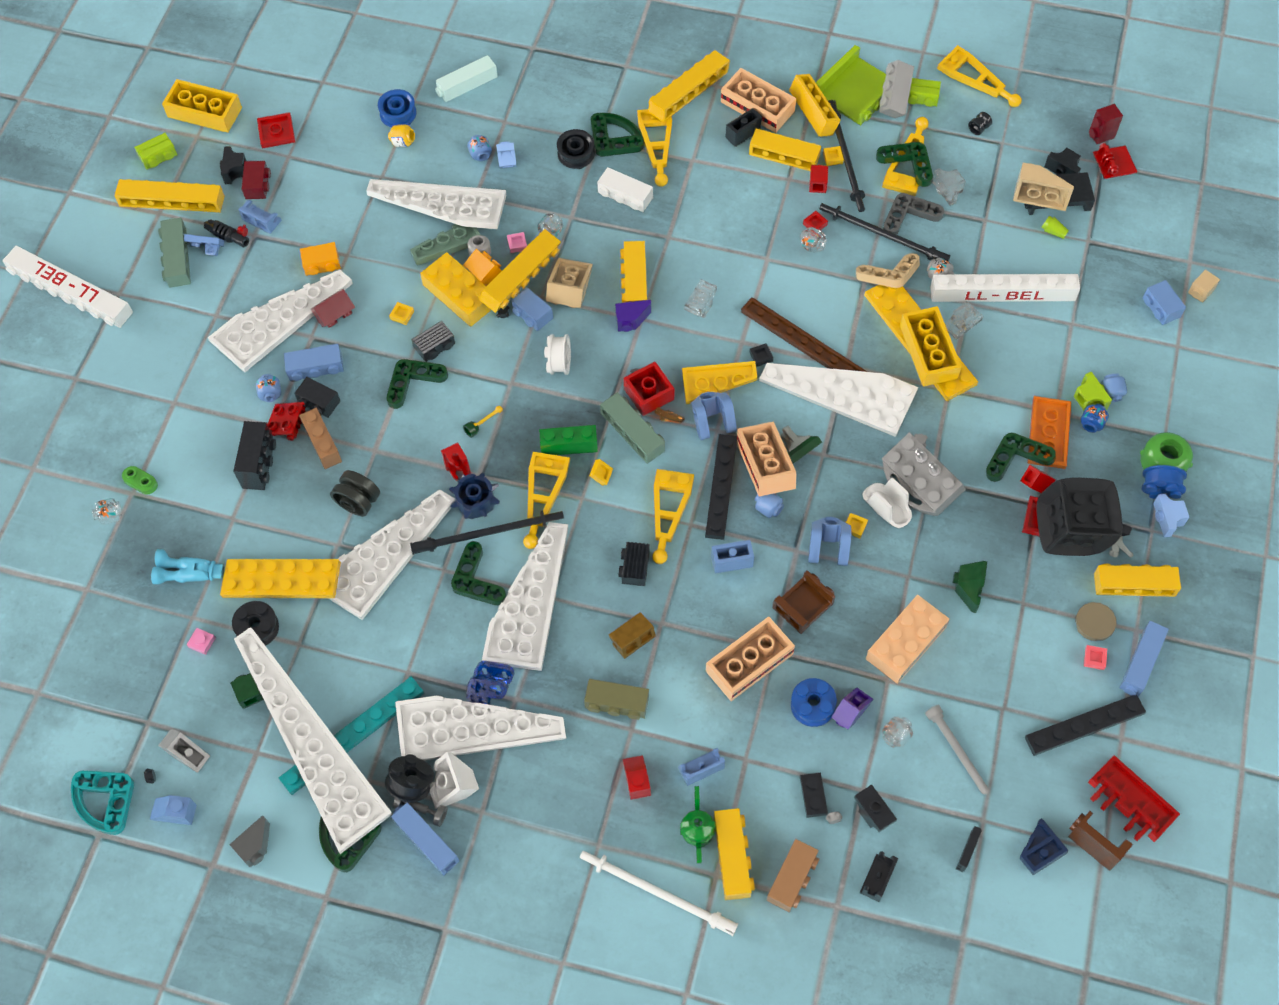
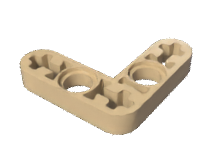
M914 253L907 254L893 270L860 265L856 268V278L864 282L900 288L906 284L920 266V257Z

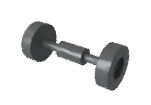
M395 798L393 803L394 809L408 803L416 811L434 815L433 824L439 827L444 822L448 807L442 804L438 807L437 811L429 809V806L419 802H404Z

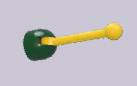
M497 406L493 412L477 423L473 421L463 425L465 433L470 438L474 437L479 432V426L496 413H501L503 408Z

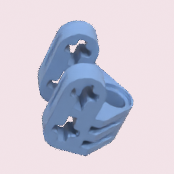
M705 392L691 402L700 440L710 438L707 417L720 412L722 413L726 433L737 431L733 404L727 393Z
M825 517L812 522L808 563L819 562L822 540L824 542H839L837 565L848 566L851 525L835 517Z

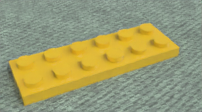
M227 559L220 595L222 598H335L341 562L339 559Z

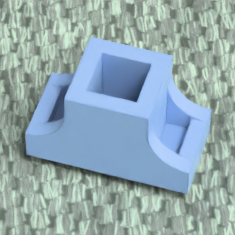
M501 142L497 144L499 168L517 167L514 143Z
M1159 494L1153 504L1156 511V521L1160 524L1163 536L1171 537L1177 527L1184 526L1189 519L1184 500L1173 501L1166 494Z

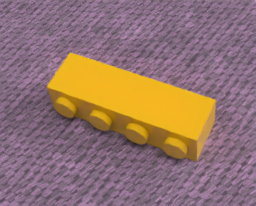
M810 74L796 75L789 92L796 98L797 104L818 136H833L841 121Z
M755 129L749 146V155L808 171L811 170V165H817L821 153V146L815 143L801 141L760 129Z
M624 241V249H620L621 259H624V263H621V274H625V278H621V289H625V293H622V303L647 300L645 241Z
M1105 563L1098 565L1094 572L1096 595L1176 597L1181 590L1179 568L1171 567L1170 565L1156 567L1148 564L1141 566L1122 564L1114 566Z
M739 808L714 811L725 901L750 898L751 891H755L754 879L753 877L749 878L748 872L749 869H752L750 856L746 857L745 851L746 848H749L747 835L743 836L742 828L746 827L745 817L740 815Z

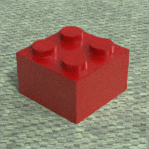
M656 362L623 378L624 390L642 416L674 400L675 388Z

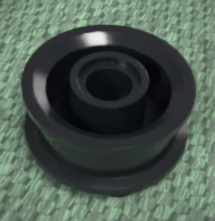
M580 129L568 130L561 134L557 140L558 159L564 166L572 169H582L593 161L595 156L594 140L588 132Z
M251 601L240 606L232 618V628L236 636H239L251 627L265 646L271 643L279 631V621L272 607L261 601ZM260 622L257 627H251L253 623Z
M408 754L398 757L389 765L388 774L385 778L386 790L394 798L404 802L421 801L430 792V785L434 779L433 769L427 762L417 758L415 755Z

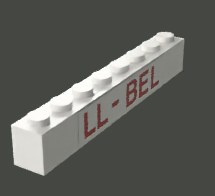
M15 246L2 260L6 270L11 275L15 276L16 274L25 282H32L37 288L47 290L54 297H61L64 302L74 304L81 311H88L93 317L103 319L110 326L115 325L121 328L133 313L128 302L18 246Z
M1078 274L933 275L930 290L932 302L1076 301L1080 291Z

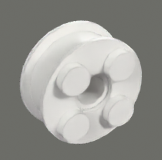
M551 334L547 337L548 347L544 349L545 358H548L546 371L551 375L555 372H564L565 375H568L571 363L569 335L565 334L564 337H555L554 334Z

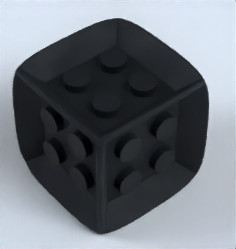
M1072 477L1057 480L1040 494L1037 501L1038 529L1044 552L1064 556H1090L1102 553L1120 539L1123 529L1119 495L1115 483L1099 478Z

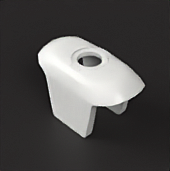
M891 478L886 485L875 483L864 490L862 494L864 500L889 524L901 528L910 522L912 512L908 506L909 493L894 478Z

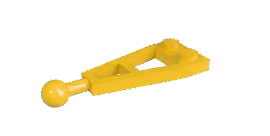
M958 45L938 64L937 69L950 78L997 98L1000 95L1008 100L1011 107H1018L1022 102L1020 95L1007 92L1004 83L971 53ZM967 61L981 75L975 80L957 72V70ZM987 79L996 88L984 84L983 82Z
M648 109L637 110L639 130L643 136L652 167L657 168V175L654 179L655 184L663 187L668 183V177L664 174V168L667 167L672 116L665 122H662L650 114ZM667 126L665 141L650 142L645 127ZM664 149L663 159L656 160L653 150Z
M926 117L916 119L915 134L911 133L905 143L921 142L924 144L922 132L929 125ZM899 151L898 155L905 154L904 151ZM900 162L891 163L886 172L882 188L916 196L919 187L916 178L894 172ZM918 162L917 165L922 167V162Z
M539 452L532 453L528 477L527 519L533 518L534 502L546 504L543 509L544 515L550 513L567 477L570 464L569 457ZM535 473L559 476L550 496L534 494ZM542 523L530 527L529 534L523 539V544L526 548L534 549L538 544V537L536 535L538 526L543 527Z
M657 469L654 481L655 540L659 541L657 550L652 554V559L656 564H663L667 561L666 543L672 541L689 501L694 474ZM659 490L684 493L677 512L660 510ZM660 519L673 520L668 533L661 532Z

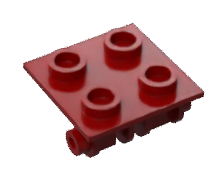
M1103 143L1098 151H1093L1104 179L1137 173L1126 145L1110 148L1109 145Z
M304 402L275 404L268 421V427L272 430V436L286 435V438L290 441L297 438L298 429H300V424H302L299 415L306 412Z

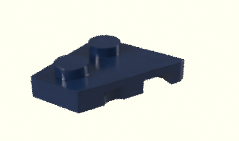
M1041 818L1031 834L1026 847H1024L1020 860L1032 875H1035L1066 855L1068 849Z

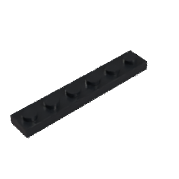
M719 434L705 538L720 540L725 538L737 436Z
M1136 694L1025 736V740L1033 756L1142 716L1146 713V710Z

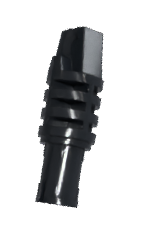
M212 219L204 222V229L228 243L234 242L243 248L249 244L248 237L239 234L235 228Z

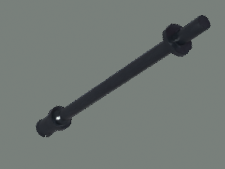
M829 100L828 102L841 119V113L838 111L836 101ZM839 123L835 132L853 191L850 194L851 201L856 202L858 211L864 212L865 207L862 199L865 197V193L863 190H859Z
M821 203L819 210L833 215L834 221L837 218L843 219L923 253L930 261L937 258H942L946 261L950 259L951 255L936 250L937 248L934 246L927 248L842 212L841 206L835 209Z
M542 510L540 511V516L440 539L427 537L426 540L411 542V551L413 555L426 551L434 552V549L439 546L541 523L545 528L547 527L546 522L563 519L564 515L563 511L544 515Z

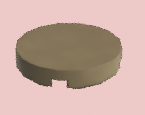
M1091 602L1083 605L1075 617L1078 632L1084 638L1091 641L1108 639L1116 628V617L1113 611L1101 603Z

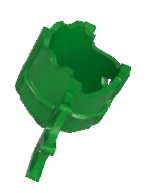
M694 786L695 810L690 811L682 819L680 835L683 836L687 843L696 846L697 863H701V848L711 842L715 834L716 823L706 811L700 810L699 786Z

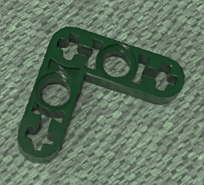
M913 142L887 145L877 149L876 160L879 163L911 161L917 184L921 187L931 185L933 173L927 149L923 143ZM897 151H904L905 154H904V155H898L896 152H897ZM923 162L926 166L920 167L917 163Z
M408 359L399 360L395 365L386 397L389 407L398 409L403 406L411 379L442 383L448 378L447 368L437 363ZM404 366H407V368L404 369V375H402L401 369H403ZM419 368L427 369L424 374L417 373ZM397 381L405 382L402 387L395 386ZM396 393H398V394H397L398 399H396V401L393 402L392 400L395 399Z
M1007 433L986 468V476L990 481H1000L1015 455L1045 466L1051 465L1055 462L1056 452L1052 447L1016 433ZM1015 440V443L1008 444V442ZM1032 446L1035 450L1033 452H1026L1024 448ZM1000 454H1007L1009 458L1002 461L998 456ZM997 465H998V466H999V467H998V473H995V474L993 475L992 472H994V471L996 470Z
M471 541L465 546L451 580L452 589L458 595L498 606L506 598L505 590L501 586L474 579L483 556V550L479 542ZM474 548H477V552H474V554H473V556H472L473 560L470 559V558H471V551H470V550H474ZM470 564L473 567L469 572H464L462 570L463 565ZM463 582L464 586L457 588V584ZM477 586L484 588L481 594H475L473 590ZM500 592L501 597L498 596L497 599H494V595Z

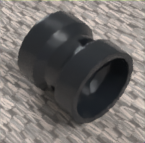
M980 112L976 118H973L968 123V127L973 134L980 135L992 125V118L988 113Z

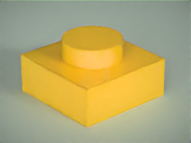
M840 146L823 148L826 166L843 164L844 158Z
M397 302L389 315L390 320L407 325L414 313V308Z
M597 459L589 476L604 486L608 484L613 468L601 459Z
M850 513L846 523L851 525V535L861 539L868 520Z

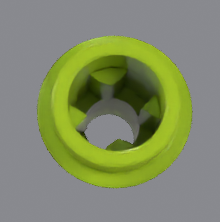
M1048 216L1041 227L1044 229V232L1064 239L1069 231L1060 221L1051 216Z

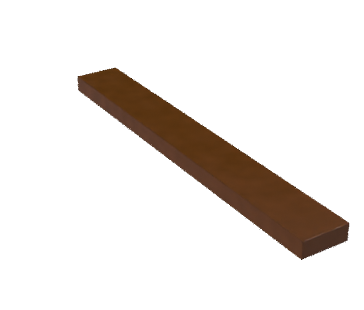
M753 297L741 308V313L824 367L867 372Z

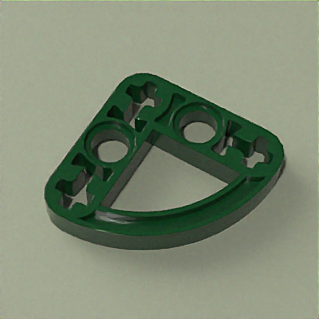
M595 113L591 116L594 148L598 156L605 157L638 153L643 150V136L638 127L629 119L613 113ZM607 124L617 125L628 131L632 136L609 138ZM600 132L605 134L603 137L596 136ZM600 143H603L604 149H601ZM616 144L624 145L622 148L615 147Z
M320 817L319 839L321 847L328 860L341 872L347 873L351 871L381 832V824H379L374 831L371 830L361 838L364 841L361 849L355 850L350 846L348 849L356 855L355 857L347 852L348 849L341 854L338 852L336 855L330 843L328 828L323 818ZM342 858H343V859H347V858H348L349 864H348V865H345V864H344V865L341 867L342 863L340 862V860H341Z

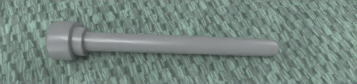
M936 705L925 712L928 719L932 720L933 723L936 722L981 793L988 794L989 788L944 721L941 707Z

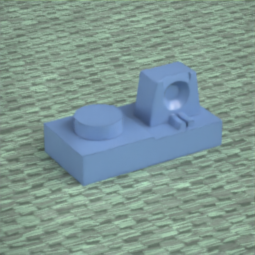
M189 234L184 236V241L190 243L191 247L200 248L201 245H205V254L218 256L220 246L224 247L225 241L220 238Z

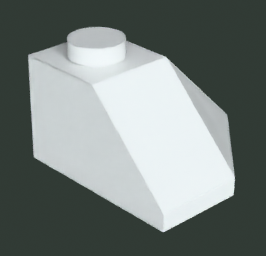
M446 752L435 761L433 769L436 771L435 779L430 785V794L435 809H438L441 804L447 806L466 799L479 789L473 770L451 752Z

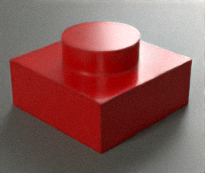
M814 211L803 220V225L814 234H817L828 225V220L817 211Z

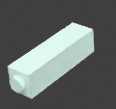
M487 55L437 79V88L435 90L438 96L442 97L445 102L450 101L497 78L496 65Z

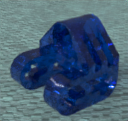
M490 661L479 662L474 670V675L470 678L467 685V701L489 705L491 698H503L508 691V684L512 682L514 677V669L507 664ZM483 668L486 669V671L488 672L487 674H484L482 670ZM502 672H506L507 678L503 677ZM496 685H499L502 690L497 691Z

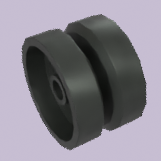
M346 470L339 479L340 484L334 486L330 496L346 511L364 517L370 511L371 503L375 502L379 497L380 490L374 482L362 474Z

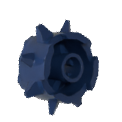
M481 473L479 476L464 474L459 479L458 485L449 489L456 498L450 507H458L465 519L486 517L493 510L494 505L500 503L493 493L499 485L498 483L491 484L485 477V473Z

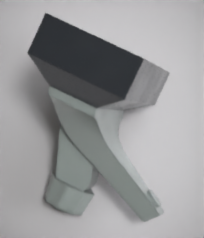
M1123 524L1122 535L1111 546L1110 556L1117 558L1119 547L1130 558L1134 556L1122 541L1123 536L1130 535L1132 527Z

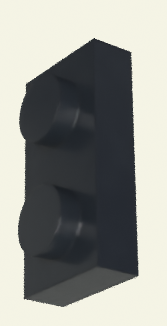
M821 772L800 775L806 818L827 815L828 810Z

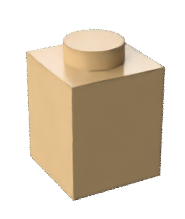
M1205 269L1192 283L1188 293L1203 303L1216 289L1221 279Z

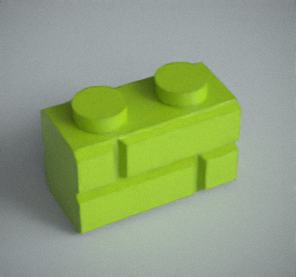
M912 78L908 103L922 104L928 107L937 106L941 82Z
M166 133L134 147L146 169L154 168L158 164L171 160L177 155L175 147Z

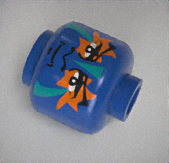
M1101 404L1088 405L1081 416L1080 422L1086 431L1095 433L1104 428L1109 414Z

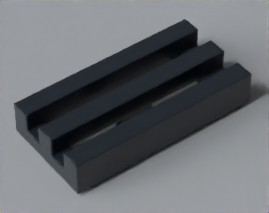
M974 826L971 830L956 870L961 872L966 870L982 832L980 828Z

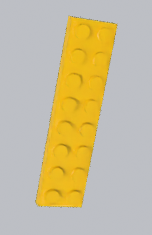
M877 285L865 291L864 296L909 352L900 328L901 318L904 313L921 310L904 287L893 288ZM959 356L958 359L962 366L959 378L934 384L946 401L953 399L978 384V380Z

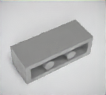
M900 60L888 64L883 84V94L880 100V113L893 118L906 114L914 66Z

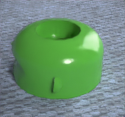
M1163 432L1154 435L1148 440L1143 450L1140 451V461L1143 469L1157 465H1168L1181 468L1187 472L1193 466V452L1190 444L1183 437L1175 433ZM1167 451L1171 453L1175 459H1169L1165 457L1161 452Z

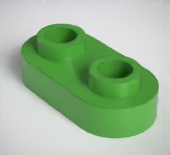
M136 466L127 467L122 472L124 482L142 494H152L158 487V483L152 475Z

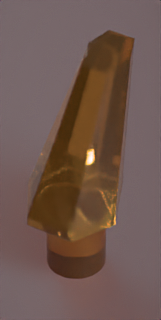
M657 407L654 412L660 416L661 421L682 423L685 420L684 417L669 410L664 411L660 407Z

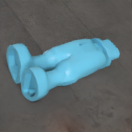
M157 549L155 553L156 567L152 569L151 580L152 584L155 585L173 580L180 583L213 581L214 578L222 579L224 564H217L215 561L201 558H170L165 550ZM168 568H177V569H179V570H177V571H169V570H165V569H168Z

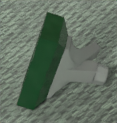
M789 426L782 429L783 434L780 435L787 443L786 450L792 464L822 443L818 436L796 435Z

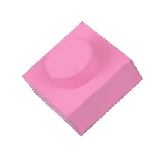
M524 232L507 235L510 253L521 252L527 247Z
M196 628L187 646L206 655L216 638L213 634Z

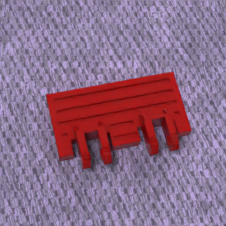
M1115 755L1088 781L1093 788H1096L1099 784L1102 785L1090 800L1096 801L1102 793L1109 798L1105 800L1100 809L1105 811L1117 798L1118 801L1114 806L1124 816L1129 818L1132 813L1135 814L1123 829L1126 832L1130 831L1134 824L1137 823L1142 829L1135 834L1134 839L1136 841L1150 828L1152 831L1147 836L1155 842L1180 815L1175 808Z

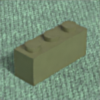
M589 679L584 700L585 708L594 713L604 711L612 716H620L621 714L635 720L645 719L649 689Z

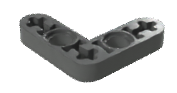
M900 193L893 202L883 229L897 235L907 213L938 222L943 218L944 208L939 204L906 193ZM902 200H903V201H905V202L903 203V206L901 207V206H900V202H902ZM921 205L924 207V209L918 210L915 208V206ZM898 212V213H900L902 216H901V217H894V216H893V213ZM895 223L894 228L889 229L891 227V224Z

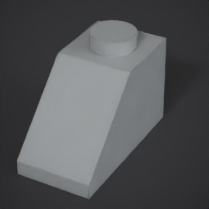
M173 729L168 732L158 745L172 757L197 773L210 757L209 754L185 735Z

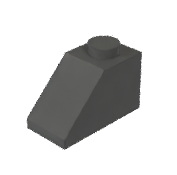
M262 815L229 844L249 867L259 864L267 853L270 823Z

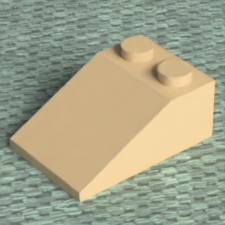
M1023 162L1016 183L1013 201L1066 211L1074 186L1040 165Z
M558 258L547 282L546 302H551L555 305H567L571 308H581L593 264Z

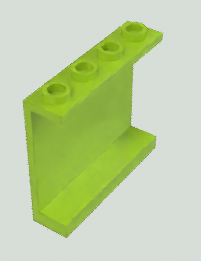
M854 45L816 84L828 101H836L838 111L861 126L871 118L875 111L880 109V100L883 94L886 74L859 58L860 47Z

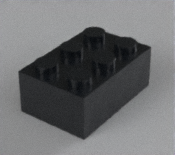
M244 421L233 470L242 489L265 490L266 483H269V467L273 465L272 452L276 449V439L273 438L272 430L269 429L267 422Z

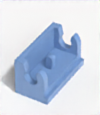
M246 201L238 209L242 220L271 234L282 221L277 216L278 214L275 212L270 214L252 204L253 201Z
M715 748L705 755L679 765L678 768L687 786L725 769V760L723 757H720L718 748Z

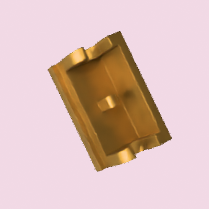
M641 612L609 634V638L613 641V646L624 659L656 637L654 626Z

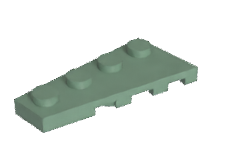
M454 224L449 231H442L433 240L428 239L410 249L411 255L418 266L438 259L446 252L452 254L468 248L469 239L480 235L477 227H465Z

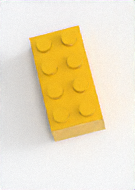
M176 79L162 103L168 118L229 133L242 109L238 94Z
M447 252L420 273L423 286L470 327L491 311L489 307L479 300L486 285Z
M938 306L902 314L900 328L922 386L958 379L962 366Z

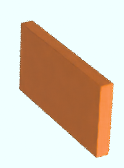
M1034 396L1029 439L1050 446L1055 450V462L1047 467L1066 469L1071 401ZM1029 446L1028 452H1033L1035 450L1034 447ZM1027 460L1028 464L1045 466L1032 460Z

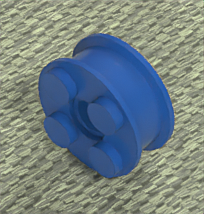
M394 89L385 92L379 98L377 106L381 121L386 126L410 125L416 118L415 101L409 92Z
M1157 465L1148 467L1142 472L1145 483L1142 484L1141 489L1152 499H1156L1159 494H1166L1170 498L1179 499L1186 492L1183 481L1187 478V473L1181 468Z
M809 678L801 681L794 688L791 697V710L794 717L803 725L810 727L826 724L831 720L835 712L837 703L836 693L832 686L824 680ZM816 700L819 704L812 706L808 701Z

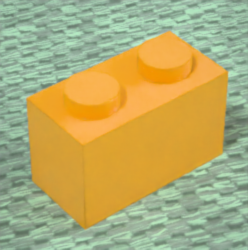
M335 242L300 248L302 265L306 276L341 269Z
M477 249L463 264L466 269L486 286L502 271L500 269L501 264L495 259L491 261L492 257L487 252L483 251L481 253Z

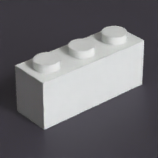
M608 167L597 182L598 193L604 197L614 199L618 203L630 206L634 210L644 212L653 199L652 186Z

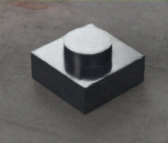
M767 343L750 348L749 353L753 361H755L756 367L773 362L774 357Z

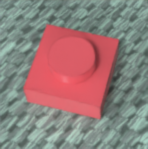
M1087 645L1085 648L1084 667L1104 670L1106 668L1107 649Z

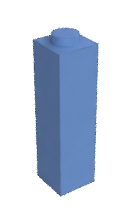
M1149 621L1145 626L1119 687L1128 695L1137 694L1139 697L1143 692L1168 633V628Z
M408 803L404 806L400 805L394 810L391 816L394 823L443 876L460 862L457 855Z

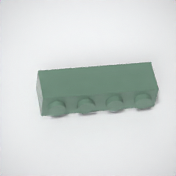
M181 217L160 221L161 228L158 229L159 236L162 239V242L159 243L160 250L163 253V256H161V264L164 267L162 278L164 281H167L170 288L191 284L188 244L184 241V236L187 234L185 224Z
M617 392L600 404L602 416L647 464L665 452L664 438L653 431L652 425L642 419L640 412L630 406L626 397H622Z

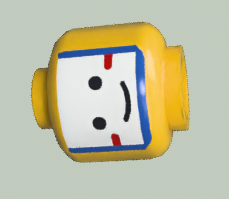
M394 125L388 133V138L395 147H409L415 140V133L409 125Z

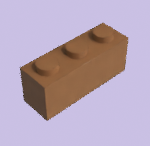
M317 408L299 415L324 469L341 463L342 460Z
M795 839L766 901L789 913L792 907L797 908L801 900V896L798 894L801 888L806 889L811 879L807 875L810 869L815 870L820 860L817 857L819 850Z

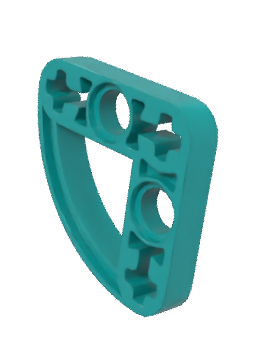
M79 771L75 773L71 782L73 806L80 818L93 829L105 834L118 835L126 826L134 789V780L125 773ZM85 777L88 781H92V784L90 782H83L81 785L79 780H83ZM107 777L108 784L105 787H99V780ZM124 779L128 782L123 788L119 784H114V780L117 783H123ZM83 792L110 793L104 822L95 819L88 812L84 804ZM124 799L123 807L115 809V801ZM116 819L119 825H115L113 829L110 824L114 823Z

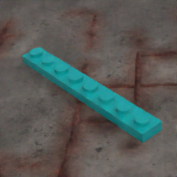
M411 676L333 736L345 752L348 753L397 715L395 702L417 699L424 694V691ZM296 764L278 777L291 795L306 785Z

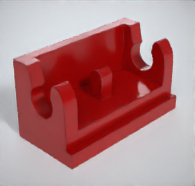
M458 442L441 450L445 469L450 472L456 481L459 480L456 475L458 471H462L463 475L471 474L468 459Z

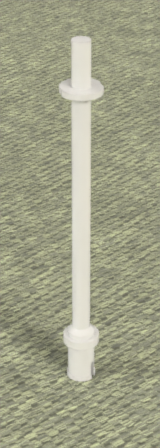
M584 850L582 851L580 858L597 866V873H600L603 869L708 921L711 928H718L734 936L739 923L721 916L722 913H710L606 862V855H603L600 859Z

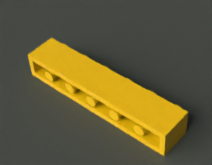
M716 50L707 54L701 61L695 63L688 71L686 70L677 79H674L671 84L662 88L656 95H653L648 102V112L662 122H665L727 74L730 60Z
M119 179L114 197L120 207L221 213L225 195L221 185Z
M544 229L483 289L479 300L495 313L500 308L504 309L508 305L509 299H514L520 292L519 289L521 287L524 289L530 282L529 279L531 277L535 278L540 272V268L547 266L551 257H556L560 251L558 247L561 241Z

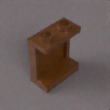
M806 570L803 577L782 597L779 595L774 599L772 608L802 634L834 604L835 595L833 590L828 586L825 587L814 573L811 574Z
M1089 811L1086 815L1081 813L1069 828L1072 832L1068 837L1110 871L1121 861L1133 844L1125 839L1116 847L1087 823L1093 812Z

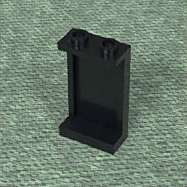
M1088 172L1057 175L1074 186L1067 207L1083 205L1084 211H1091L1095 197ZM1024 203L1029 215H1033L1035 209L1046 208Z

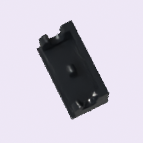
M883 851L876 854L860 890V894L877 902H880L898 861V858L895 856H891V858L886 857Z

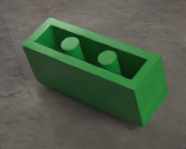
M596 425L539 429L541 453L568 455L598 452Z

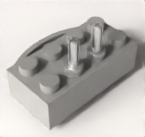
M910 432L882 458L887 481L891 479V475H896L902 487L910 495L922 501L921 505H917L908 500V506L921 513L932 516L940 515L966 490L964 485Z

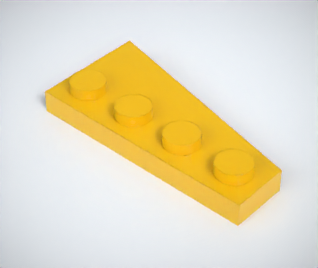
M755 361L682 368L686 405L690 404L702 393H722L757 381Z

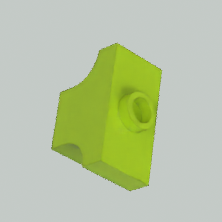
M1092 371L1085 374L1081 386L1077 387L1073 396L1083 411L1088 405L1101 404L1105 407V410H1108L1112 399L1105 391L1104 385L1100 384Z

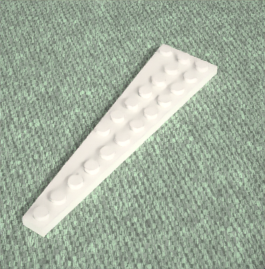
M250 627L234 638L341 854L390 817L392 812Z

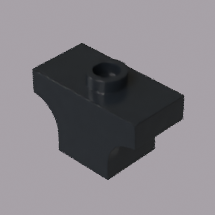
M224 146L223 159L220 160L221 176L225 184H232L236 178L243 177L244 162L247 161L244 153L232 151L231 146Z
M1066 147L1060 153L1051 152L1047 157L1044 167L1056 173V175L1080 173L1081 168L1078 166L1081 155Z
M872 784L854 796L859 806L858 812L870 828L874 827L878 832H881L897 821L893 812Z

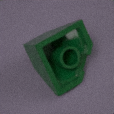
M988 561L960 565L958 572H954L952 583L956 584L955 592L973 613L977 612L980 605L981 597L979 595H981L982 588L984 587Z

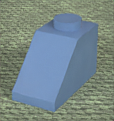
M169 795L157 798L154 802L150 820L192 825L197 805L188 797Z

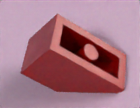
M643 755L623 759L630 800L651 796V788Z

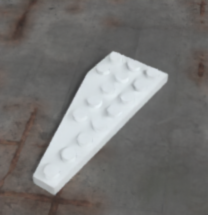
M370 179L367 195L460 226L498 229L506 199V190Z
M341 270L335 271L320 278L321 280L311 285L308 283L303 285L304 288L300 290H292L269 300V303L261 307L255 306L245 314L239 313L210 335L208 339L243 372H247L314 316L311 311L312 307L339 290H346L353 284L352 279Z
M767 363L759 378L760 382L896 437L918 391V387L884 373Z
M438 490L423 500L415 509L407 511L403 517L397 521L395 519L371 535L369 540L361 545L358 544L348 554L340 556L338 559L341 565L335 598L328 599L363 620L414 556L410 543L426 540L451 509L450 505L455 501V498L442 490Z
M549 522L543 531L538 544L533 552L530 553L528 561L520 570L508 591V595L503 603L500 604L495 617L489 623L482 663L542 671L568 533V524Z
M441 696L395 702L401 756L412 754L422 760L440 758L446 752H451L457 756L566 739L563 717L541 713L536 714L476 702H466Z

